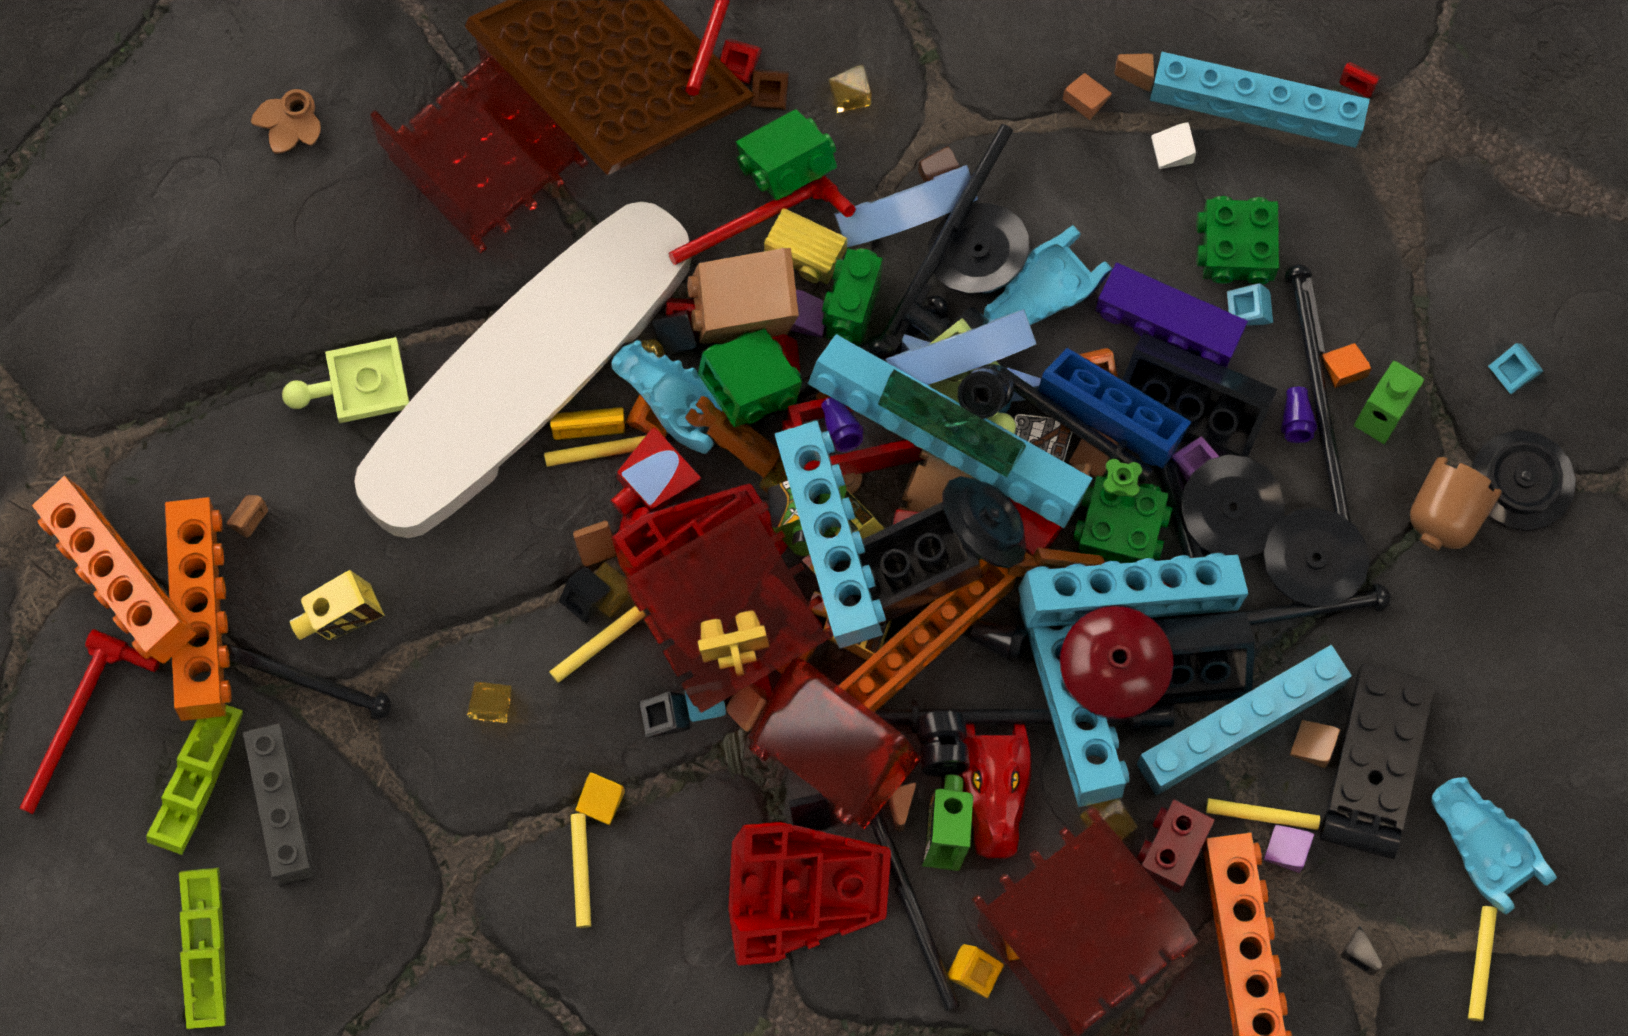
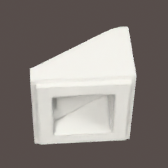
M1189 122L1176 125L1151 136L1159 169L1192 164L1194 162L1196 150Z

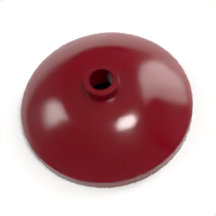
M1104 607L1086 614L1069 630L1061 648L1060 672L1067 691L1084 709L1105 718L1125 719L1140 715L1149 710L1164 695L1172 678L1173 653L1167 636L1161 627L1149 616L1128 607ZM1122 652L1126 656V662L1122 664L1116 663L1112 657L1113 653Z

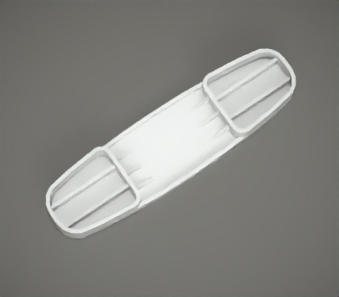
M647 202L627 204L596 225L511 297L443 364L413 397L358 466L354 481L356 492L361 505L368 515L381 528L394 536L404 538L421 536L455 513L489 485L497 476L498 467L549 422L597 374L624 343L632 342L638 338L667 303L668 299L671 298L689 272L691 258L674 265L668 255L670 251L689 242L688 234L682 225L666 210L656 204Z

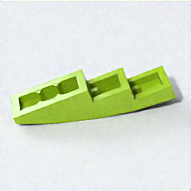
M226 705V716L197 719L177 757V768L161 797L162 806L146 835L147 843L181 855L183 854L216 784L243 716V710Z
M219 868L180 871L179 881L182 904L180 925L183 951L180 952L186 1028L225 1026L226 980Z

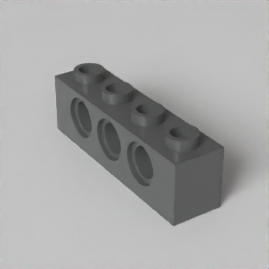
M280 723L243 732L272 878L278 885L315 877L316 873L287 733Z

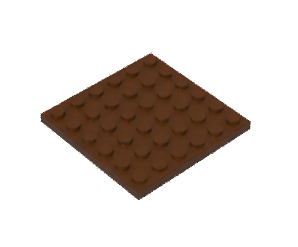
M507 0L468 17L465 28L607 176L749 105L754 97V94L713 53L699 94L692 96L686 92L685 89L701 40L661 0Z

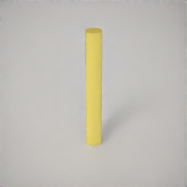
M646 435L545 452L546 467L630 453L637 448Z
M635 605L550 670L549 673L559 683L646 616L639 605Z
M1210 798L1207 799L1206 813L1312 830H1318L1320 824V815Z
M577 813L571 815L576 927L588 928L591 927L586 814Z
M1482 906L1468 1013V1019L1473 1021H1483L1497 916V908L1491 906Z

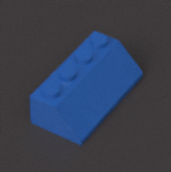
M1069 348L1063 351L1044 371L1041 377L1038 391L1090 427L1097 429L1118 443L1125 439L1128 441L1126 447L1137 453L1140 459L1149 465H1157L1163 468L1175 453L1191 424V421Z

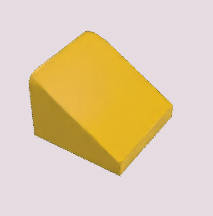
M590 772L575 811L586 814V816L610 826L625 794V789L620 784Z
M963 944L947 974L951 981L988 998L1004 964L976 946Z

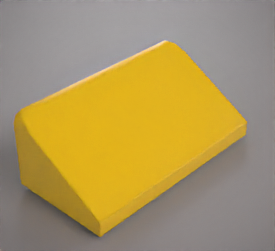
M622 407L557 413L550 422L553 439L555 440L623 434L626 432L624 409Z

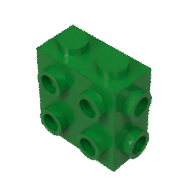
M797 109L735 141L740 154L736 157L741 171L745 176L750 174L759 190L762 192L766 190L776 201L791 195L800 187L813 180L822 178L826 173L837 168L833 155L836 152V146L828 133L822 134L813 119H806Z
M1217 196L1213 199H1207L1203 212H1197L1196 220L1197 233H1203V245L1197 246L1196 254L1197 266L1203 267V279H1212L1213 282L1219 284L1230 283L1233 280H1248L1250 284H1266L1269 281H1274L1279 269L1278 202L1269 201L1263 197H1254L1247 201L1233 200L1228 196Z
M848 248L844 260H837L832 280H834L832 292H827L822 307V312L824 313L822 325L827 326L826 339L832 340L837 334L856 346L863 343L881 285L883 258L877 257V254L864 248L857 250Z
M765 328L753 333H744L728 343L709 347L702 353L698 375L734 428L745 423H755L763 418V416L775 411L787 410L788 406L794 405L797 402L802 385L799 371L789 364L783 355L780 344L771 338Z
M1108 474L1104 477L1097 475L1094 487L1088 486L1084 494L1082 507L1088 508L1085 521L1078 519L1073 541L1080 542L1077 553L1101 555L1104 561H1118L1120 564L1134 563L1145 558L1159 561L1164 541L1158 540L1160 527H1168L1172 507L1166 506L1169 493L1161 492V489L1155 485L1143 483L1140 484V490L1136 496H1117L1113 493H1107L1103 488V483L1107 479Z

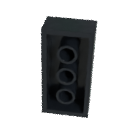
M943 502L862 539L865 553L859 554L862 566H870L876 585L869 588L872 600L880 599L886 621L880 622V625L983 577L976 555L961 542L951 528L943 509ZM840 561L834 566L833 571L843 572L849 568L851 562ZM856 594L850 595L844 600L843 605L848 607L854 606L860 601L861 596Z

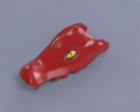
M966 724L967 738L963 742L968 745L970 769L958 774V776L964 780L963 792L973 795L971 823L974 827L975 852L988 859H1005L1015 855L1018 850L1019 823L1023 814L1025 797L1031 782L1032 755L1026 725L1014 724L1013 735H975L974 724Z

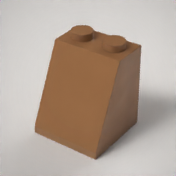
M781 248L698 263L693 275L688 277V295L690 298H694L695 310H692L691 326L693 331L698 332L699 344L728 343L744 333H753L764 328L771 338L782 334L787 335L799 316L791 248Z

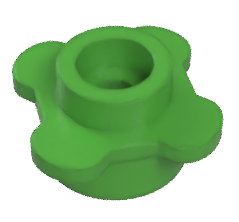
M1117 459L1109 460L1106 463L1108 476L1103 483L1104 490L1117 496H1136L1140 490L1137 484L1138 476L1142 473L1140 464L1137 462L1130 464L1120 463ZM1124 475L1126 480H1120L1119 476Z

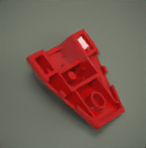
M751 483L642 515L611 537L621 569L659 627L692 660L701 654L698 640H702L701 623L712 619H720L725 634L729 629L728 625L739 610H743L748 603L750 594L760 581L763 582L788 547L774 532L771 515Z
M783 822L743 825L732 841L728 907L738 966L777 962L785 959L786 953L807 946L810 949L820 945L819 940L840 933L843 936L886 919L891 859L890 848Z

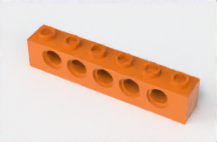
M64 475L32 505L41 517L37 520L38 524L51 537L54 535L59 540L56 544L58 550L68 560L74 559L78 564L74 569L75 572L88 585L93 584L97 589L93 593L95 598L106 609L112 608L116 613L112 618L113 621L123 632L133 635L135 640L132 642V645L145 659L152 656L165 664L197 634L83 488Z
M209 497L165 502L169 599L197 633L172 656L174 708L181 721L226 716V703L231 702L232 695L229 680H224V668L230 667V658L227 645L222 646V634L228 633L226 612L221 611L220 599H226L224 577H219L218 569L219 565H224L222 543H217V532L223 530L220 510H214ZM203 536L199 543L188 544L191 538ZM195 570H205L202 576L190 578V575ZM199 603L207 604L204 610L191 612L195 605ZM201 637L209 638L205 645L201 647L193 646L197 639ZM201 672L211 673L205 681H194L195 677Z
M980 559L982 578L935 599L826 696V708L848 731L854 732L875 713V710L883 706L1014 588L1016 577L1008 574V568L996 567Z
M1252 833L1206 838L1202 849L1233 1036H1262L1257 1034L1252 1026L1253 1019L1256 1017H1263L1269 1021L1271 1033L1267 1036H1292L1291 1031H1285L1283 1016L1288 1014L1287 1001L1284 992H1278L1276 978L1281 977L1280 961L1278 955H1272L1270 940L1275 938L1272 918L1265 916L1263 904L1268 902L1267 885L1265 880H1259L1257 865H1262L1260 845L1258 842L1253 843ZM1231 867L1241 869L1246 876L1245 883L1235 884L1231 882L1227 876V869ZM1238 904L1247 906L1252 912V919L1247 922L1238 920L1233 912L1234 906ZM1240 943H1253L1258 949V958H1245L1240 952ZM1250 979L1260 981L1265 989L1264 996L1259 998L1251 996L1246 989V982Z

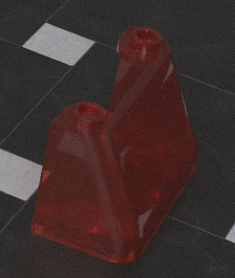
M795 656L786 667L747 737L752 743L748 747L749 750L758 758L766 762L770 757L774 761L778 760L829 799L836 807L832 814L842 823L850 827L854 822L863 830L920 762V758L910 742L899 731L798 656Z

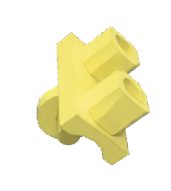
M753 610L736 615L738 631L724 634L720 619L703 621L701 623L702 640H698L703 662L718 659L720 669L734 666L737 676L745 675L743 664L757 661L755 650L769 647L765 627L760 625Z

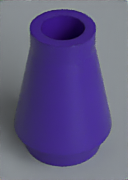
M1299 386L1291 387L1286 391L1281 432L1285 434V439L1289 442H1308L1314 438V432L1317 430V424L1308 398V390Z
M832 397L826 399L821 407L824 412L827 431L829 430L834 447L839 452H848L857 448L863 441V427L844 404Z

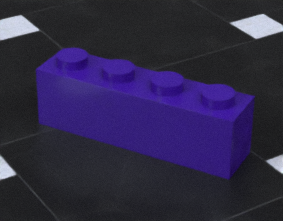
M1117 262L1098 298L1095 310L1100 313L1103 319L1110 323H1123L1132 327L1134 332L1140 336L1143 333L1226 368L1248 322L1243 318Z

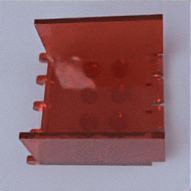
M476 40L479 57L482 62L462 77L468 87L465 89L457 81L436 98V102L441 107L440 110L430 103L409 120L410 125L415 131L411 132L405 125L395 131L376 110L370 114L378 143L388 152L389 158L482 254L487 247L480 239L496 226L504 233H507L511 227L505 218L523 203L533 211L538 207L536 201L532 198L535 193L550 181L559 189L565 184L558 175L574 161L583 169L588 165V161L579 152L578 144Z
M766 501L759 505L758 503L623 581L639 612L652 605L655 608L656 612L645 617L644 621L658 645L669 638H672L674 641V645L662 652L676 676L679 677L689 670L693 674L692 678L681 683L698 713L706 711L834 636L831 626L824 631L811 608L823 602L820 595L807 602L792 577L804 570L803 565L799 563L788 570L774 543L786 537L784 532L780 531L769 537L758 518V514L764 513L769 508ZM753 610L760 625L765 627L769 647L755 650L757 661L743 664L745 675L737 676L734 666L720 669L718 659L703 662L698 645V640H702L701 623L712 619H720L724 634L738 631L736 615Z
M1093 806L1086 810L1093 824L1077 837H1074L1066 827L1060 830L1059 834L1067 844L1046 861L1036 850L1029 854L1030 859L1037 868L1019 882L1014 884L1007 874H1003L999 881L1007 891L989 905L979 895L971 899L980 911L977 927L1063 1036H1081L1084 1030L1106 1014V1011L1098 1002L1101 997L1112 1009L1133 993L1136 987L1129 979V975L1133 974L1137 981L1143 985L1166 967L1165 961L1159 955L1161 950L1173 961L1180 955L1186 957L1198 943L1197 938L1189 930L1190 925Z

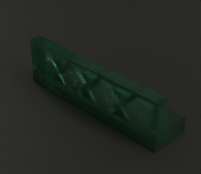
M894 369L890 374L878 405L1001 475L1009 476L1026 448L1024 442Z

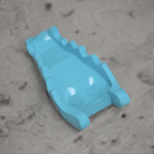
M1072 225L1063 233L1038 246L1030 253L1023 270L1006 285L1001 295L985 307L984 316L989 321L1024 309L1031 325L1054 313L1070 308L1092 295L1112 271V268L1105 261L1090 272L1069 248L1081 235L1075 226Z
M639 340L623 346L611 362L615 373L629 382L639 392L662 426L675 440L697 452L708 453L714 445L711 437L707 435L709 427L693 426L686 420L685 416L691 408L699 414H704L696 406L701 396L710 399L720 411L722 409L698 375L695 368L684 369L680 360L671 361L666 355L660 358L656 357L654 353L647 352Z
M1466 777L1448 780L1435 790L1431 802L1436 812L1446 823L1468 875L1480 894L1499 911L1507 915L1515 909L1514 903L1507 895L1533 876L1546 886L1556 880L1557 876L1544 860L1529 832L1522 828L1515 819L1507 818L1501 808H1497L1491 801L1483 800L1469 784Z

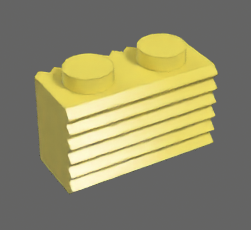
M783 208L768 237L765 239L764 251L791 248L793 269L798 270L801 277L812 283L822 281L824 284H828L833 275L837 260L842 259L847 250V238Z

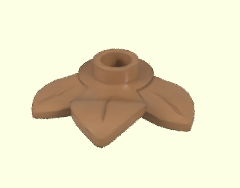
M293 89L285 93L282 99L266 100L256 109L251 118L252 125L270 129L269 143L275 154L290 151L299 140L302 143L313 146L321 133L320 121L314 115L315 102L312 96L304 90ZM297 104L304 106L301 111H292V108Z

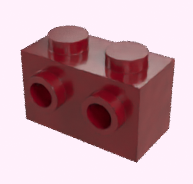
M1176 800L1172 801L1169 809L1161 806L1152 827L1158 829V832L1153 842L1145 840L1136 858L1137 861L1142 863L1138 874L1179 893L1187 880L1215 819ZM1161 859H1165L1169 864L1163 863Z

